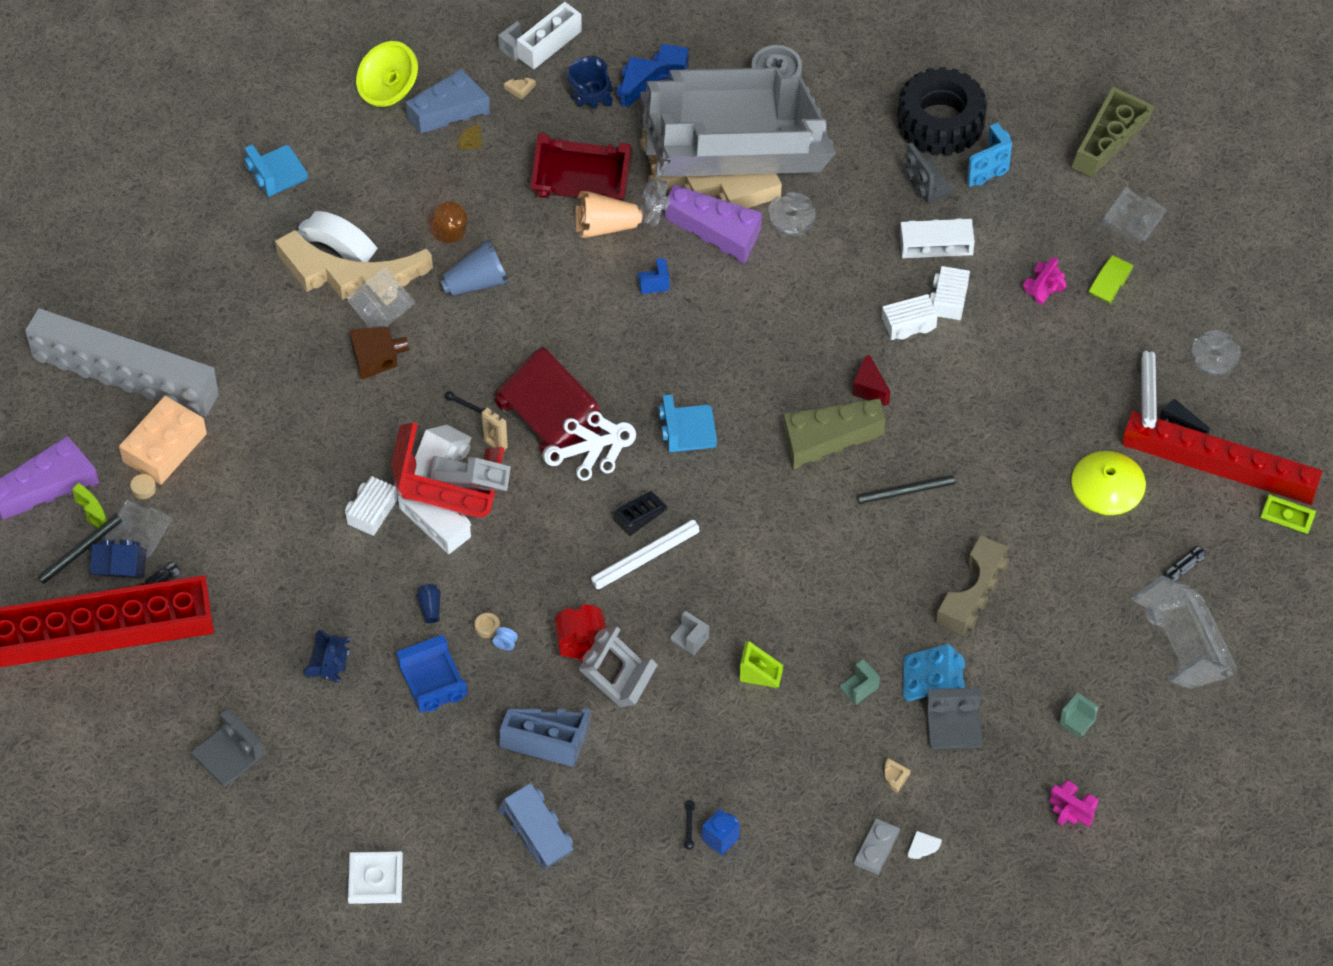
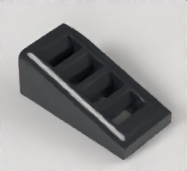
M1173 399L1161 410V420L1209 435L1210 427L1176 399Z
M650 491L613 512V519L630 537L666 511L667 506ZM652 500L657 507L653 508L648 501ZM644 505L649 511L645 512L641 506ZM637 510L641 515L638 516L634 511ZM630 515L633 520H630L627 516Z

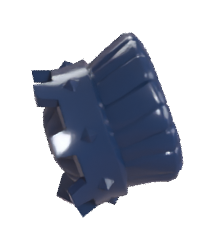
M584 56L571 62L566 71V78L571 86L570 98H575L577 106L582 107L583 103L591 104L592 108H597L598 102L603 101L604 106H612L613 98L610 96V92L614 90L611 85L612 82L607 75V64L604 60L597 56Z
M318 630L315 635L314 652L309 666L303 671L304 676H321V678L339 683L341 677L337 674L341 671L344 672L346 669L345 663L350 648H346L345 643H350V637L331 636L323 630Z

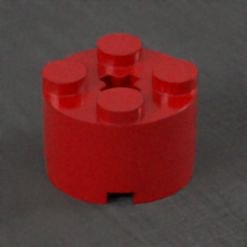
M580 605L581 609L574 611L570 607L561 611L555 617L554 627L561 656L579 658L583 662L585 653L591 649L595 642L596 634L600 630L606 629L602 610L593 605Z

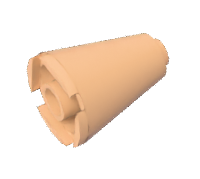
M580 191L577 199H582L581 205L576 206L575 213L576 231L582 232L578 235L579 238H589L633 229L642 221V211L638 209L636 204L588 191Z

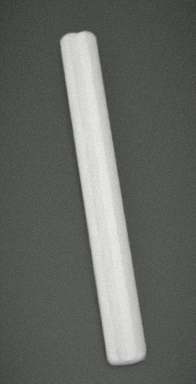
M1146 350L1141 358L1142 424L1145 428L1150 427L1152 429L1157 421L1155 353Z
M690 520L591 577L593 586L596 589H600L699 532L698 524L695 520Z

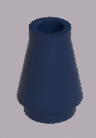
M434 584L420 586L417 589L416 598L424 615L425 623L439 622L441 591Z

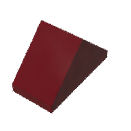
M867 355L855 378L853 396L868 401L880 399L882 405H889L891 391L870 355Z

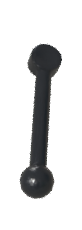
M452 391L445 393L447 400H454L481 413V416L482 412L486 409L479 408L455 396Z
M692 800L685 802V809L687 810V840L684 842V847L688 850L694 847V842L692 841V811L695 809V803Z

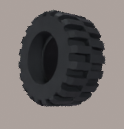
M939 67L936 70L934 68L926 69L924 73L921 71L915 74L914 78L908 79L900 91L897 124L901 130L900 133L904 139H908V143L912 142L914 146L918 147L919 151L924 153L928 151L931 152V155L938 156V153L944 154V156L952 155V152L961 153L965 147L967 149L972 147L975 141H978L982 136L987 110L986 94L975 79L971 80V76L965 72L963 74L959 73L958 69L952 68V70H947L946 67ZM933 105H947L959 111L960 114L950 118H938L928 114L924 109Z

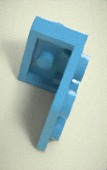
M999 123L993 124L989 128L988 149L976 153L969 158L967 175L969 187L982 185L992 177L1002 176L1010 168L1012 141L1009 133L1003 130Z
M253 144L244 148L246 158L243 159L247 170L252 172L258 187H262L267 197L308 179L307 171L290 146H283L263 156L259 155Z
M673 395L663 396V405L659 406V417L665 423V426H662L663 441L667 440L669 452L707 449L717 446L713 412L710 405L675 408Z
M949 644L906 655L903 664V697L907 701H913L927 697L928 689L965 688L963 680L965 660L963 656Z

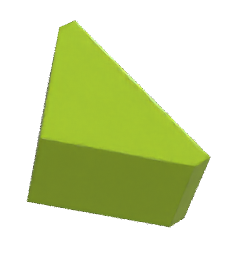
M747 641L744 645L740 663V681L778 688L784 665L750 641Z

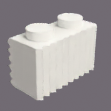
M941 266L940 274L935 273L933 287L937 288L936 293H931L930 300L938 317L961 320L969 283V270Z
M928 294L882 306L881 318L891 340L898 338L906 339L918 332L928 333L936 328L937 313Z
M371 476L367 483L363 482L360 485L357 498L354 502L350 501L348 503L345 514L348 525L374 536L395 505V502H397L398 494L395 486Z

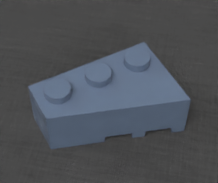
M460 69L407 101V119L420 133L449 126L451 122L458 120L466 121L470 120L469 117L490 114L489 96Z
M508 709L500 727V748L574 767L589 730L590 709H582V712H566V709H557V712H541V709Z
M530 783L505 798L498 808V812L501 816L505 813L509 816L514 824L511 826V829L515 834L520 833L526 843L525 847L544 871L570 855L574 850L572 848L573 841L569 834L562 832L558 826L559 820L554 811L548 810L543 803L545 799L542 792L537 787L534 788Z

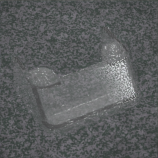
M1162 575L1131 597L1133 602L1146 607V616L1153 625L1157 624L1164 628L1181 666L1176 669L1177 672L1168 677L1171 682L1191 690L1228 679L1237 673L1236 664L1204 599L1196 590Z

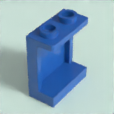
M444 634L396 652L397 664L420 713L434 711L440 705L448 702H458L467 695L466 682L464 679H461L453 662Z

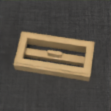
M487 407L482 412L484 441L493 448L504 447V450L508 448L506 420L502 418L499 421V415L496 413L491 415V410Z

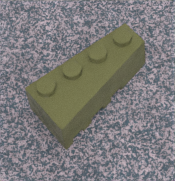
M1112 86L1078 149L1071 168L1093 177L1149 121L1154 105Z
M880 399L784 414L783 430L793 470L801 467L804 463L820 460L822 456L843 451L844 448L853 444L856 446L884 435L885 415Z

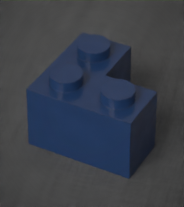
M100 540V544H92L90 574L144 578L147 548L140 547V542L132 540H120V544H115L113 540Z

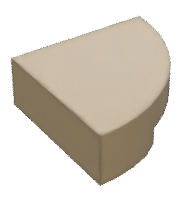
M524 78L525 80L511 79L503 85L505 90L522 100L536 86V81L530 78Z
M888 758L884 769L887 785L894 792L898 793L910 775L911 770Z

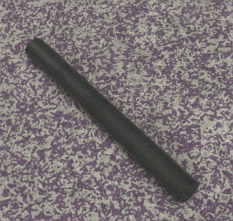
M953 475L858 494L857 499L859 504L954 485L955 479Z
M115 514L38 576L39 580L43 584L48 582L88 550L92 544L98 542L123 522L122 519Z

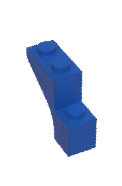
M661 44L660 52L655 53L654 61L630 57L628 66L624 65L622 79L624 81L619 83L617 89V96L621 97V106H630L641 97V92H646L647 81L668 79L670 70H687L689 48Z

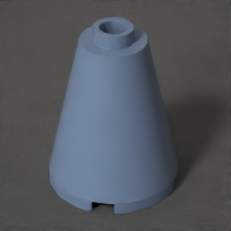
M490 240L484 241L443 274L444 279L441 280V284L446 294L451 292L455 296L509 283L507 276L502 278L506 273L494 248L488 249V246L492 245Z

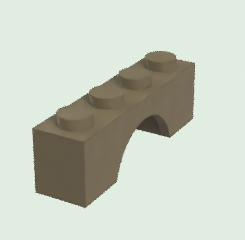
M980 535L970 553L968 565L977 576L978 581L972 588L966 591L948 592L938 610L936 624L963 636L968 628L972 629L978 617L976 615L978 609H984L988 600L987 593L989 589L992 591L995 589L999 580L997 576L999 571L1004 572L1010 558L1007 557V546Z

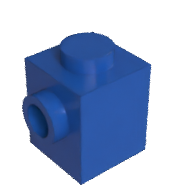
M719 809L702 826V840L722 856L739 839L740 824L735 816L730 813L726 814L723 810Z

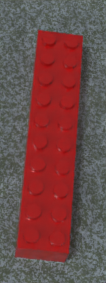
M206 576L0 607V667L214 634Z

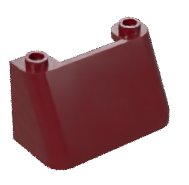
M538 133L530 189L540 198H550V195L578 198L580 191H588L624 201L633 158L631 144L619 143V146L614 149L613 144L603 146L563 141L562 138H557L556 142L555 139H550V135Z
M544 347L533 352L495 391L494 401L498 408L501 410L505 409L506 411L514 409L539 436V450L541 453L549 445L564 448L587 441L575 433L570 434L564 430L563 423L567 418L577 420L579 425L597 435L601 433L600 426H591L586 420L587 414L591 411H597L601 414L597 402ZM597 414L591 417V422L596 423L598 421ZM573 421L567 425L568 430H572L575 427ZM553 452L550 455L552 461L558 458L557 452Z

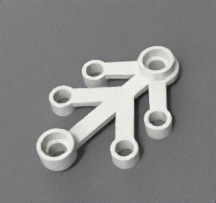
M591 411L586 417L588 424L594 427L600 426L610 433L599 436L579 425L577 420L567 418L563 423L564 430L570 434L575 433L587 441L564 448L549 445L543 450V460L551 466H557L563 461V458L589 451L582 465L576 469V476L585 481L590 479L592 475L591 468L602 448L612 444L606 458L601 459L599 462L601 471L611 473L615 469L614 461L622 447L630 446L635 440L636 432L632 425L625 422L615 425L602 418L599 412ZM597 414L598 421L596 423H592V415ZM573 421L575 423L574 429L568 430V423ZM627 431L628 436L626 439L620 438L621 432ZM553 452H557L558 458L552 461L550 455ZM610 461V468L605 470L603 464ZM586 468L588 471L587 475L581 477L580 471Z

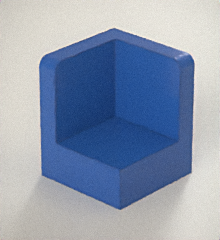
M665 258L656 259V271L638 273L641 294L669 290V273Z

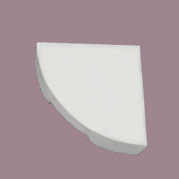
M917 831L908 852V857L919 859L935 853L939 849L942 840Z

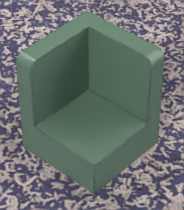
M862 659L855 665V675L842 683L840 689L856 705L879 689L880 676Z
M1077 692L1063 708L1060 725L1081 738L1096 721L1098 706Z

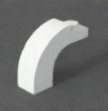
M315 211L309 219L304 220L299 225V230L297 231L307 242L316 241L324 243L336 250L344 259L351 261L368 262L378 249L356 226L328 212Z

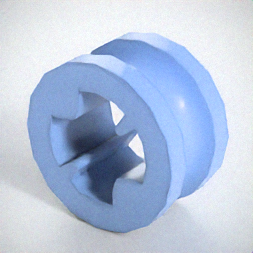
M505 627L497 628L496 636L492 640L493 644L504 650H513L515 647L514 642L518 639L516 632Z

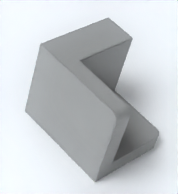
M518 21L498 35L499 50L514 62L519 59L517 57V39L522 36L521 24Z
M684 611L681 615V625L672 634L670 640L687 652L695 655L709 638V625Z

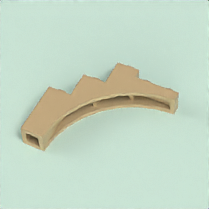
M642 128L640 145L643 152H646L647 132H644V128ZM657 155L648 156L651 166V175L648 176L651 188H656L659 196L670 193L673 186L677 185L746 208L781 198L782 184L777 174L656 177Z
M296 230L275 241L277 255L307 292L313 288L321 287L324 282L328 281L342 300L349 296H355L363 289L377 307L392 303L398 297V287L406 286L412 279L426 275L433 268L432 255L427 249L392 261L358 262L338 258L317 249L308 243Z

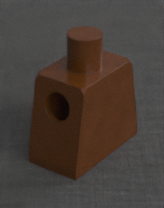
M388 327L350 330L351 344L361 379L397 367L396 353L409 351L407 338L392 339Z

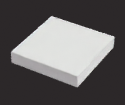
M402 851L350 852L348 903H402Z

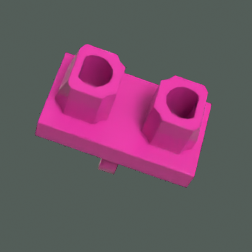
M1051 257L1048 263L1038 262L1034 270L1037 279L1027 278L1023 284L1025 293L1033 295L1038 304L1043 305L1050 293L1053 294L1055 291L1062 292L1067 286L1064 280L1065 275L1057 266L1058 258Z
M1068 780L1060 787L1055 785L1051 790L1052 796L1049 802L1055 806L1053 812L1060 815L1057 823L1063 826L1068 820L1075 825L1077 821H1080L1089 827L1093 822L1099 800L1091 794H1086L1082 801L1074 796L1078 788Z

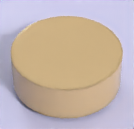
M139 474L130 483L132 494L139 499L150 498L156 491L155 480L148 474Z
M492 613L479 615L475 620L477 635L482 638L496 636L495 632L497 628H500L498 617Z

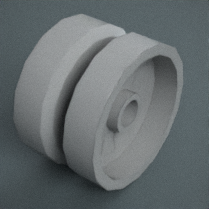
M771 45L762 48L755 54L752 59V68H779L782 76H785V78H801L802 61L793 49L783 45Z

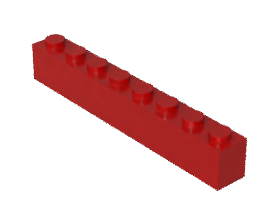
M1132 411L1122 444L1125 447L1309 505L1313 503L1323 470L1161 419H1157L1154 428H1145L1142 424V414Z

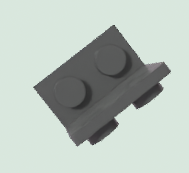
M912 142L907 144L904 175L908 181H912L915 185L917 195L920 198L923 197L927 204L951 195L952 187L931 157L923 159Z
M980 688L928 689L926 705L930 748L932 750L982 747L979 715Z
M228 708L220 714L221 729L192 751V756L223 787L229 785L264 757L261 740Z

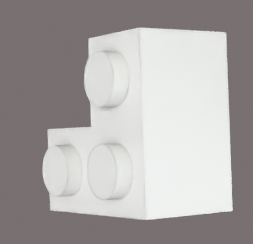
M449 425L427 429L415 456L417 464L415 475L430 478L434 456L455 461L462 460L470 451L469 443L472 437Z

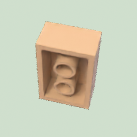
M164 396L119 446L122 462L142 474L151 475L155 482L162 485L207 434L204 418L169 397Z

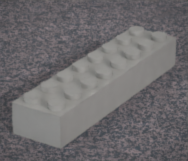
M38 308L25 330L32 358L36 361L53 364L63 371L70 370L76 372L84 378L91 377L97 379L104 385L120 387L127 393L135 392L148 400L155 399L158 401L167 396L192 412L205 417L219 395L214 367Z

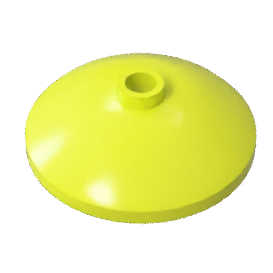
M398 41L384 42L371 49L361 61L357 71L356 85L360 96L369 104L377 107L390 106L404 98L413 87L418 73V62L414 52L407 45Z
M1099 451L1085 456L1077 463L1072 473L1071 486L1075 497L1089 510L1104 515H1117L1128 512L1139 504L1145 492L1146 481L1142 469L1128 456L1114 451Z

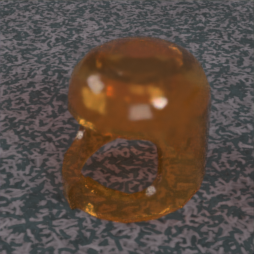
M453 201L440 204L435 209L430 223L432 235L443 243H453L462 239L466 233L467 214L462 205ZM435 225L438 227L439 234L435 232Z

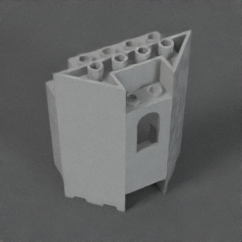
M779 68L670 70L669 81H647L646 92H641V100L645 106L643 125L644 132H647L646 155H657L656 177L821 172L836 154L833 141L827 135L826 120L822 118L820 108H817L814 97L810 95L809 87L805 85L802 78H785V76H782Z

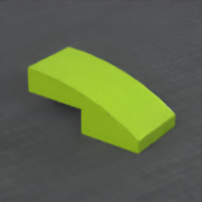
M1112 255L1091 286L1089 294L1111 304L1120 286L1124 285L1134 266Z
M78 483L72 489L75 502L84 508L87 521L96 528H99L107 522L104 511L92 493Z

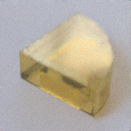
M480 125L472 126L461 134L459 149L482 148Z

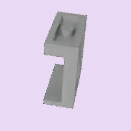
M434 456L430 479L467 489L507 491L511 466L473 457L468 458L467 464Z
M618 627L602 629L596 634L595 642L591 649L585 653L579 670L619 707L635 705L658 664L651 658L641 660L617 637L620 631ZM609 649L623 662V666L612 684L597 671Z

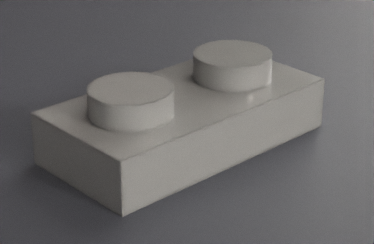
M876 818L855 859L854 865L879 875L900 833V828Z

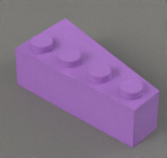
M677 185L673 186L665 202V219L689 233H695L701 237V240L714 244L720 248V251L727 255H733L739 262L745 264L761 231V212Z
M68 436L0 478L1 519L4 520L33 509V506L40 503L52 502L56 497L64 494H73L72 489L78 483L84 487L88 485L92 487L99 484L95 467Z

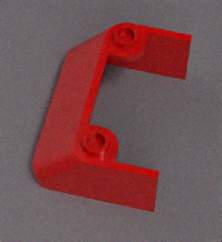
M408 423L400 425L391 462L398 495L406 500L474 518L488 515L492 508L494 490L467 489L415 475L417 464L411 452L418 424ZM494 447L486 449L484 460L501 464L505 448Z

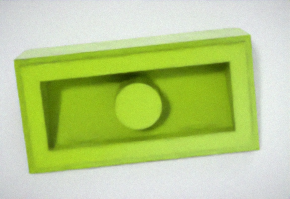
M1269 494L1260 518L1308 534L1317 511Z

